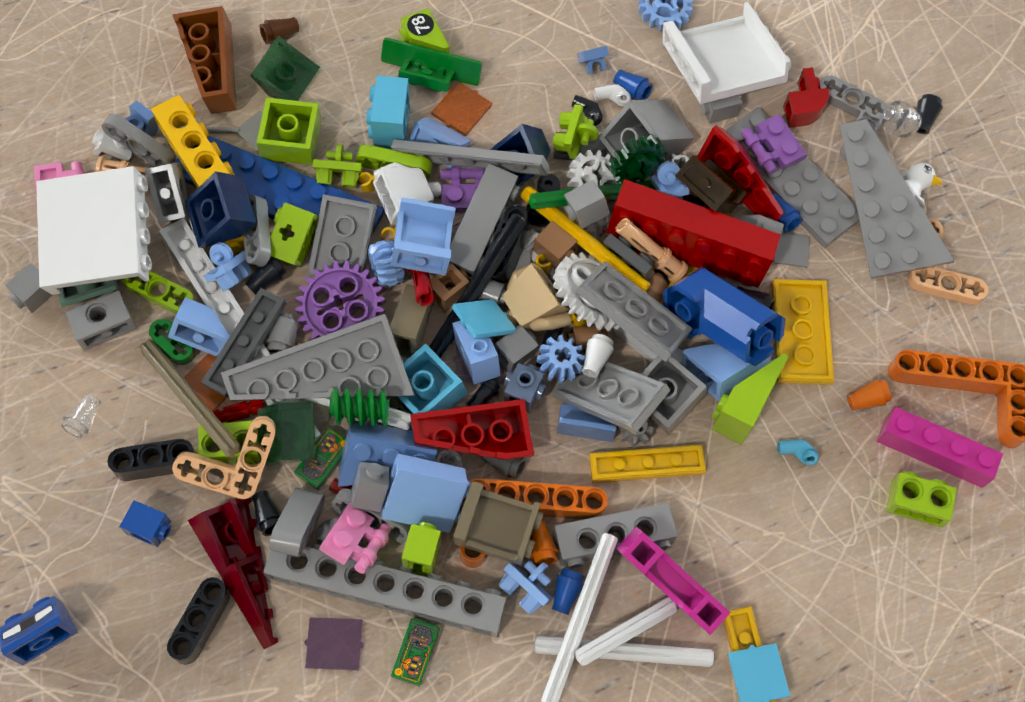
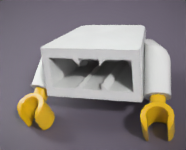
M396 162L375 170L373 175L368 172H362L359 175V181L362 184L360 187L364 193H370L374 188L376 189L391 225H396L402 198L433 203L435 197L441 196L442 190L438 181L427 182L421 169L410 168ZM396 227L384 228L381 231L382 239L387 235H393L390 240L394 241Z

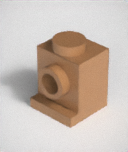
M451 263L448 265L446 276L436 274L431 278L434 302L444 312L449 310V307L459 300L469 284L470 278L467 273L461 268L457 269Z

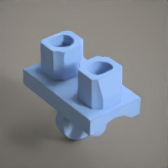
M674 162L662 163L657 169V174L650 177L651 184L656 191L682 200L684 195H689V188L675 177L680 168Z
M219 242L214 244L209 251L211 261L217 267L203 276L207 283L215 279L222 291H225L252 274L253 270L245 259V250L233 257L231 247Z
M529 560L524 568L531 575L514 563H508L503 569L506 573L498 584L499 587L507 594L512 595L521 585L528 594L521 600L519 605L528 614H533L541 606L548 605L554 599L537 582L539 580L546 587L552 581L544 574L549 567L545 562L536 567Z

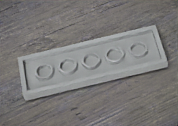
M757 107L726 129V131L744 147L772 194H777L781 199L800 211V216L802 217L800 224L825 249L859 222L856 205L807 156L805 160L784 170L781 169L777 162L774 163L778 169L771 175L767 173L765 168H761L757 163V156L752 149L749 150L744 143L745 139L741 134L747 127H750L754 134H758L755 130L757 124L769 119ZM763 144L762 146L766 152H770L767 146Z

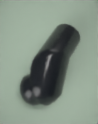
M575 95L571 107L574 108L575 104L582 105L584 115L594 121L593 126L600 124L603 116L598 103Z

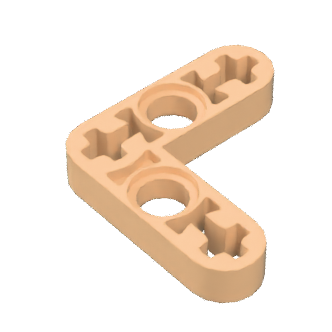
M928 218L942 240V224L938 220ZM937 266L908 272V283L912 289L970 305L981 303L989 292L987 284L982 279L937 268ZM918 274L923 275V279H925L924 282L920 281V277L918 276ZM948 279L952 281L954 289H945L941 284V280ZM972 287L976 288L975 291L979 293L977 296L973 295Z
M260 416L251 422L236 466L192 452H184L175 459L172 467L173 474L181 481L239 499L250 498L257 489L275 437L276 426L274 421L267 416ZM261 424L267 425V431L271 433L264 434L260 445L255 443L258 430L254 428H260ZM254 450L260 453L262 459L258 464L252 465L245 460V454L248 451ZM186 460L191 461L192 468L199 470L201 464L206 466L202 471L201 478L197 477L199 471L190 469L188 473L182 471L183 466L179 464H184ZM217 468L223 472L224 478L220 482H212L208 479L207 472L210 469ZM246 470L251 472L248 485L252 487H246L244 491L239 489L240 484L236 483V481H242Z

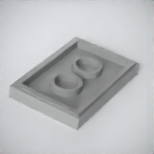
M323 194L307 275L315 276L313 269H317L320 273L324 272V263L327 264L329 269H332L336 260L342 268L346 261H349L351 269L358 263L361 266L360 273H362L366 267L377 205Z

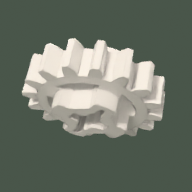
M587 150L584 155L580 153L569 165L570 170L567 172L566 177L571 178L567 186L577 188L591 180H594L597 186L618 184L609 170L611 155L608 154L604 158L601 156L600 150L595 155H593L591 150Z

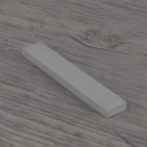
M393 139L391 145L394 151L422 156L435 164L486 169L488 163L508 172L542 176L548 175L550 168L543 155Z

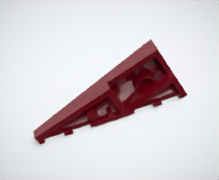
M235 498L223 505L201 512L187 521L263 649H266L278 643V637H273L270 619L274 617L272 608L268 609L265 595L269 590L267 578L263 573L265 568L261 546H256L254 529L257 527L256 519H251L249 509L252 498Z

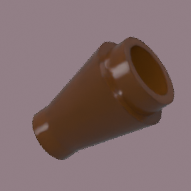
M295 17L265 20L263 24H260L259 29L265 44L271 43L274 45L288 36L299 32V24Z

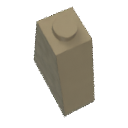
M406 284L390 324L399 353L402 357L406 358L411 357L421 348L434 303L433 301L428 306H421L420 302L417 303L414 285Z

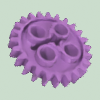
M336 260L332 269H329L327 264L324 263V272L322 273L317 269H313L316 277L312 279L306 276L305 279L309 285L307 287L299 286L304 296H297L295 298L297 302L302 304V306L296 307L295 311L299 314H304L297 320L300 324H306L302 329L306 334L313 331L310 337L311 340L386 313L384 308L379 307V305L386 303L384 297L378 296L384 292L382 287H374L377 284V278L368 279L371 274L368 269L360 273L361 266L358 263L351 269L349 261H346L342 268ZM346 283L356 284L355 289L351 293L342 292V288ZM329 293L330 296L327 302L317 303L316 300L319 294ZM360 295L364 296V298L361 300H355ZM339 301H343V303H344V304H343L344 309H342V310H339V309L337 308V307H338V303H337V302H339ZM358 307L365 309V314L361 318L352 317L354 309ZM319 311H326L322 315H318ZM330 318H339L337 327L332 329L326 327V323Z

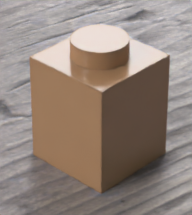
M552 221L534 239L533 251L537 255H545L546 262H552V267L556 269L566 256L570 257L572 253L577 254L575 252L577 240Z

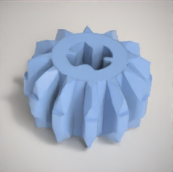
M391 240L378 241L376 244L370 245L368 249L373 277L377 278V284L381 287L395 286L404 280V268L391 266L394 241Z
M561 334L558 336L557 341L550 337L546 341L547 345L543 344L540 346L539 352L541 354L537 356L536 361L543 364L539 369L541 373L549 372L548 381H551L554 376L557 377L559 384L564 382L565 377L569 381H573L576 377L575 373L580 374L583 367L581 364L584 363L585 356L579 354L582 350V345L573 346V337L566 342ZM560 356L564 358L562 362L557 360Z

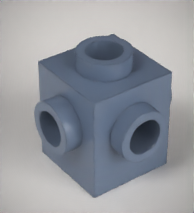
M518 363L515 370H510L505 378L504 386L507 387L504 391V402L524 399L526 411L530 412L535 400L540 401L546 390L547 385L544 384V373H541L539 368L534 365Z

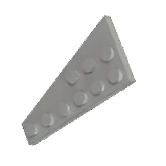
M864 119L841 124L840 131L871 279L954 263V259L868 120Z
M386 314L221 372L229 398L233 401L330 398L334 387L337 388L339 396L343 395L345 388H349L351 397H354L357 389H361L363 397H366L369 390H373L374 397H378L380 391H384L386 397L415 396Z

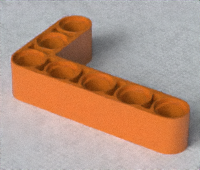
M915 350L900 351L889 364V376L899 383L997 395L999 441L1007 448H1016L1025 442V365ZM899 363H904L908 370L903 369ZM927 366L932 367L936 373L929 371ZM955 369L959 370L963 374V377L959 376L955 372ZM983 373L987 374L991 380L986 379ZM1011 377H1014L1018 383H1015ZM1011 402L1015 403L1018 406V409H1015L1012 406ZM1011 428L1015 429L1019 436L1015 435Z
M480 478L470 481V483L474 481L483 484V490L499 495L503 492L511 493L515 500L531 505L534 504L529 502L528 497L537 494L543 499L539 508V512L544 513L543 517L582 520L599 517L604 514L608 502L606 493L597 487ZM565 496L571 500L572 504L568 507H563L558 504L557 499ZM588 499H596L601 507L592 509L588 507L586 501ZM460 546V560L466 567L478 568L484 563L486 554L481 553L476 558H470L465 554L467 548Z

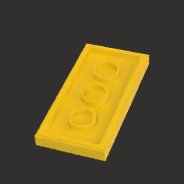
M773 279L771 282L772 298H775L773 311L786 318L784 336L780 342L775 340V357L777 358L783 353L789 356L777 378V383L832 385L834 382L827 280Z

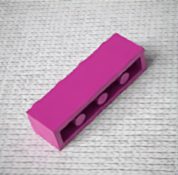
M894 407L885 417L876 440L880 444L981 488L995 479L1003 453L897 407Z

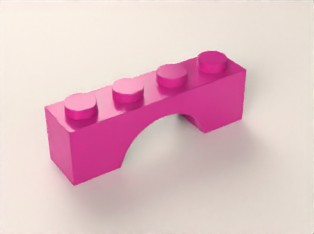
M635 527L616 548L709 635L731 613L639 528Z

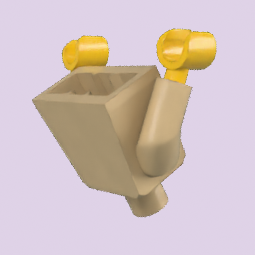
M538 255L535 259V264L531 262L512 273L507 291L503 294V300L509 308L506 312L507 318L514 327L519 323L523 328L531 331H546L566 327L571 323L574 326H583L586 323L585 319H582L580 322L577 321L576 313L569 314L567 312L569 307L561 305L563 298L556 297L555 294L558 291L553 287L552 282L547 276L552 270V262L543 265L546 261L545 255Z

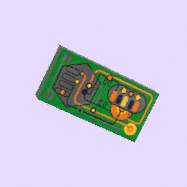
M328 427L294 471V474L319 490L339 464L346 438Z
M414 618L410 619L391 674L392 678L420 687L440 627Z

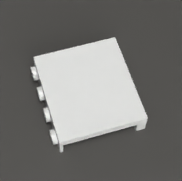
M748 2L744 3L743 16L683 31L678 30L673 20L663 23V45L700 104L786 83L788 80V72L791 70L790 58L783 53L778 41L774 40L768 27L762 23L757 11H754Z
M134 166L36 181L40 288L51 295L63 293L62 287L136 276H139L144 281H149L148 271H151L152 264L147 252V244H150V234L146 228V218L149 217V209L145 202V192L148 190L145 176Z

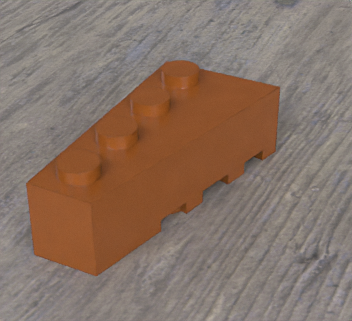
M223 6L172 14L201 97L210 113L215 114L237 110L232 25Z

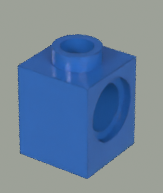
M133 500L119 527L127 535L158 548L160 542L165 541L170 533L171 520L165 513Z

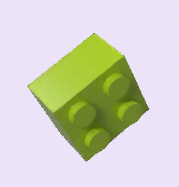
M266 97L257 138L260 157L271 161L313 165L321 126L319 104Z

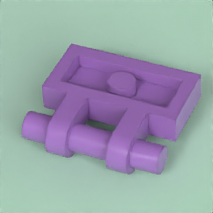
M779 114L758 123L755 128L758 134H754L750 127L745 128L741 132L745 139V145L749 150H753L758 158L757 163L761 168H765L769 175L777 171L778 168L774 164L776 162L784 170L806 158V152ZM765 144L770 152H766L762 145Z
M451 166V169H441V180L452 179V184L441 185L442 204L455 207V213H466L486 169H459V166ZM460 179H475V184H460Z

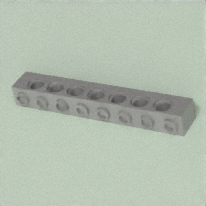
M312 544L311 548L305 546L300 556L308 559L307 565L303 569L297 570L293 568V563L300 557L270 550L263 572L268 580L497 638L506 602V597H502L501 592L484 588L482 592L472 589V585L466 582L455 581V584L443 582L444 578L435 574H426V577L414 574L415 571L407 567L398 566L397 570L388 568L386 563L380 560H376L372 567L367 568L364 573L366 577L362 583L352 584L349 580L351 575L357 572L354 568L357 561L350 557L345 565H342L320 551L321 545ZM326 565L337 567L335 574L330 577L322 576L321 571ZM384 579H390L395 583L393 589L388 592L379 590L378 585ZM411 587H420L424 591L423 595L418 599L409 598L407 591ZM441 594H448L453 600L449 606L441 607L436 603V598ZM476 601L481 605L482 609L477 614H469L464 607L468 602Z

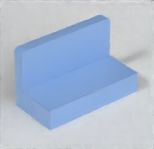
M429 117L415 121L408 141L461 147H467L471 142L467 137Z

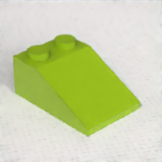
M783 353L734 386L729 396L723 394L711 417L715 420L712 430L742 445L753 428L789 356Z

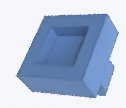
M607 46L577 53L579 63L587 62L585 65L587 74L593 73L592 64L594 62L598 63L600 71L606 70V63L602 58L609 56Z
M138 101L129 106L130 116L125 119L149 136L155 135L158 132V125L152 111Z

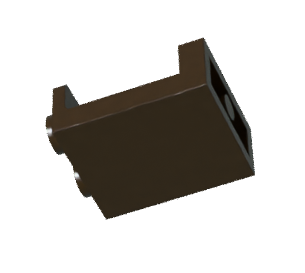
M692 155L675 175L715 212L732 213L748 194L741 185L710 159L704 163L696 155Z

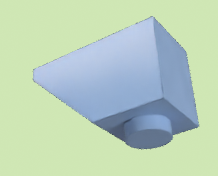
M185 297L175 316L168 337L217 357L230 335L211 307Z

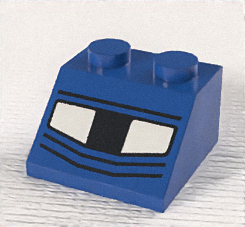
M55 596L51 598L45 597L35 602L31 610L24 614H15L5 621V625L0 627V649L3 656L24 665L77 634L78 631L63 603Z

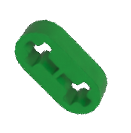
M167 319L154 321L149 328V335L154 343L174 363L178 365L190 363L195 357V348L171 338L167 340L163 335L159 336L158 331L160 329L163 331L167 330L169 334L173 323ZM178 344L182 349L185 348L187 353L185 355L178 354L174 346Z

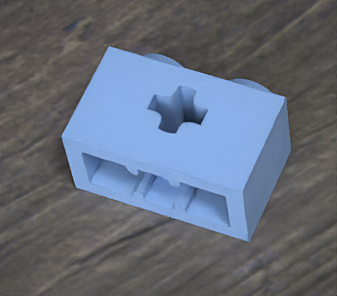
M461 320L454 322L453 329L456 345L474 385L501 376L498 354L490 337L474 339L465 325L460 323Z

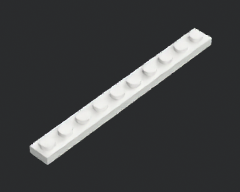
M182 218L159 230L203 303L213 309L229 335H231L244 312L229 289L222 291L215 279L208 283L203 275L215 267L204 249L198 248L195 235L185 219ZM263 343L251 362L270 355ZM299 399L264 400L296 452L320 439V432Z

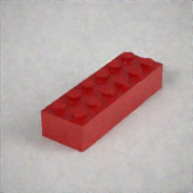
M625 179L606 231V235L611 233L618 239L621 235L615 231L617 230L616 227L622 219L628 218L659 246L669 248L672 251V255L678 260L684 261L695 268L703 266L720 277H728L741 282L743 285L759 288L774 260L781 237L779 233Z

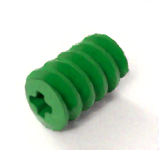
M334 387L330 395L328 422L334 416L336 425H341L343 418L346 417L348 425L352 426L355 419L358 418L360 426H364L367 419L370 418L372 427H376L379 419H381L384 428H388L390 398L387 399L385 392L380 391L378 398L375 399L373 390H369L366 397L363 398L361 389H357L354 397H351L349 388H345L343 395L339 396L337 388Z

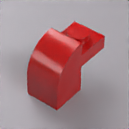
M813 67L803 68L797 82L799 91L789 92L784 102L783 108L788 128L807 126L816 122L828 101L829 88L820 89V80L818 77H815Z

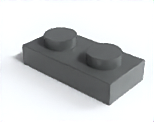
M610 233L603 241L605 247L648 282L655 275L651 266L653 262L645 254L640 253L637 255L633 252L631 244L623 237L619 236L617 239Z

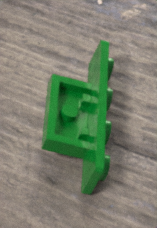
M387 37L384 38L382 43L381 61L400 66L398 77L408 78L410 85L428 87L437 92H448L453 80L478 86L480 82L481 61Z

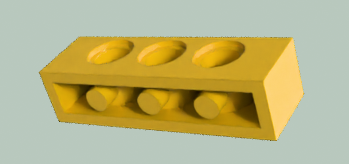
M177 95L151 108L158 127L197 189L215 171L235 175L227 161L223 163L219 158L222 154L215 141L210 143L207 139L209 133L203 122L197 123L194 117L197 115L190 102L184 103L181 96ZM207 165H212L210 168L203 169Z

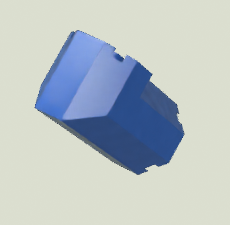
M703 266L663 290V306L692 328L687 337L692 338L698 334H704L744 362L750 363L753 366H757L770 357L775 350L771 347L774 340L780 342L784 336L786 318Z

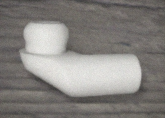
M618 84L596 87L593 90L596 101L609 99L619 106H625L631 100L630 93Z

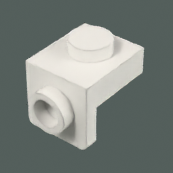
M97 129L91 143L95 145L93 154L98 156L101 152H104L118 159L129 161L132 152L105 134L103 130Z

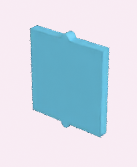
M494 299L456 303L452 306V309L461 320L460 323L465 325L474 339L513 334L516 331L514 325L507 318V313L501 310Z
M776 643L759 647L750 645L748 649L727 653L739 702H769L790 697Z

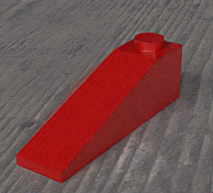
M715 125L711 129L697 157L704 163L708 159L712 160L748 192L741 202L755 215H761L778 222L784 212L746 150L724 128Z
M524 399L410 414L414 444L501 460L534 456Z

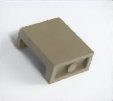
M472 481L453 535V544L522 566L524 557L530 559L535 541L530 540L533 529L539 531L544 513L539 512L540 503L534 502V505L486 491L483 490V484Z

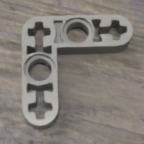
M825 76L820 80V89L827 88L828 86L832 87L829 91L827 103L856 117V121L867 119L874 132H877L888 112V107L884 101L834 76ZM845 97H855L858 100V104H849ZM873 109L878 111L876 115L871 113ZM842 145L840 149V155L845 161H847L844 145Z

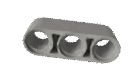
M296 487L274 526L269 549L300 557L321 515L325 495Z

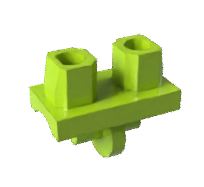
M576 104L574 105L573 112H561L559 117V125L561 129H566L567 133H556L553 138L555 149L567 152L570 159H575L579 155L581 145H588L589 141L596 140L599 135V130L593 126L594 121L583 115V106Z
M337 144L336 151H326V158L335 159V161L313 159L317 184L332 186L333 173L343 174L342 187L357 188L359 175L364 172V167H362V163L343 161L353 160V153L344 152L343 144Z

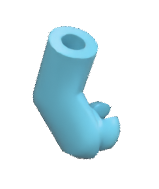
M782 440L777 442L779 455L793 454L803 464L809 466L815 465L819 460L818 452L805 440Z

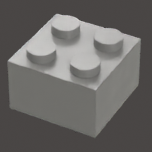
M657 356L641 373L667 384L670 392L649 416L668 435L707 394V386L672 356L666 362Z

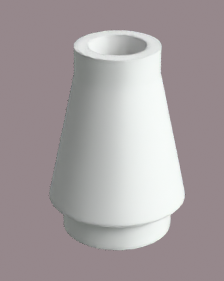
M594 334L591 339H588L582 369L583 374L592 378L598 377L599 372L614 352V342L612 339L602 334Z

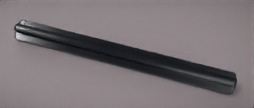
M515 213L512 214L457 303L478 300L525 226L526 220ZM453 309L429 345L439 358L442 357L455 336L453 323L460 321Z

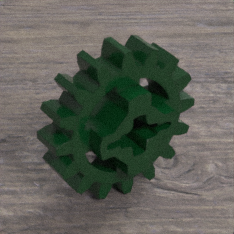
M642 134L639 140L633 137L628 143L622 144L623 149L621 151L616 150L614 152L616 157L609 160L611 163L609 170L616 182H621L622 185L624 179L634 183L637 180L643 182L644 179L653 176L652 171L658 169L659 163L666 160L664 155L667 154V151L658 137L655 138L651 134L646 138Z

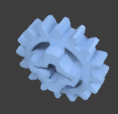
M639 0L638 13L643 14L642 21H650L649 28H652L654 25L658 26V32H661L664 22L672 20L678 30H680L681 24L686 25L693 10V0H653L652 6L649 4L652 0Z

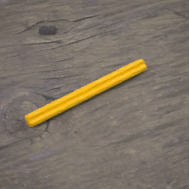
M527 186L522 191L521 198L529 204L530 195L539 192L533 187ZM559 208L536 209L546 219L556 223L577 240V244L601 264L606 261L643 291H648L651 286L650 282L586 230L581 229L575 221L571 222L568 216Z

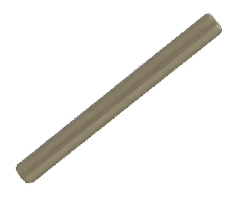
M148 339L145 343H141V353L227 457H232L234 454L239 453V443L154 341Z

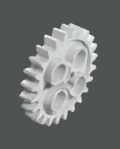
M580 252L578 256L574 253L570 257L566 256L555 269L556 273L552 277L555 280L553 287L558 289V292L555 294L556 297L564 299L561 305L569 306L570 310L568 313H576L578 315L577 321L580 322L582 319H585L588 327L594 323L598 330H601L603 326L607 331H610L613 327L618 330L620 328L619 325L576 293L579 286L601 263L590 254L586 258L583 252Z

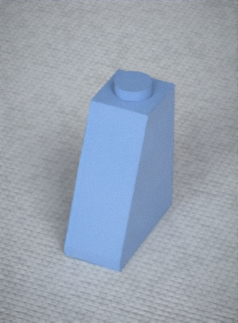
M716 343L684 350L682 365L707 386V392L720 401L723 394L729 396L734 386L769 364L771 356L757 366H753Z

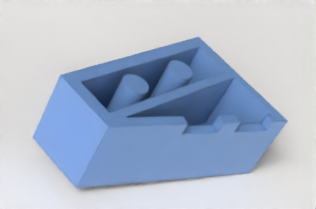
M355 420L352 426H348L338 469V487L353 485L360 461L388 466L390 476L397 453L435 461L437 448L414 444L412 430L389 426L384 428L383 425L378 424L376 427H372L371 423L367 422L364 426H360L359 421Z

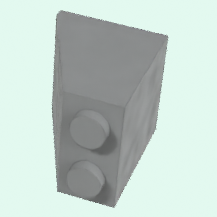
M630 100L599 135V139L611 155L616 157L614 152L616 150L621 151L623 143H628L633 137L639 140L642 134L646 138L652 134L655 138L658 137L667 151V154L664 155L665 161L670 160L673 153L676 156L680 155L694 139V136L665 100Z

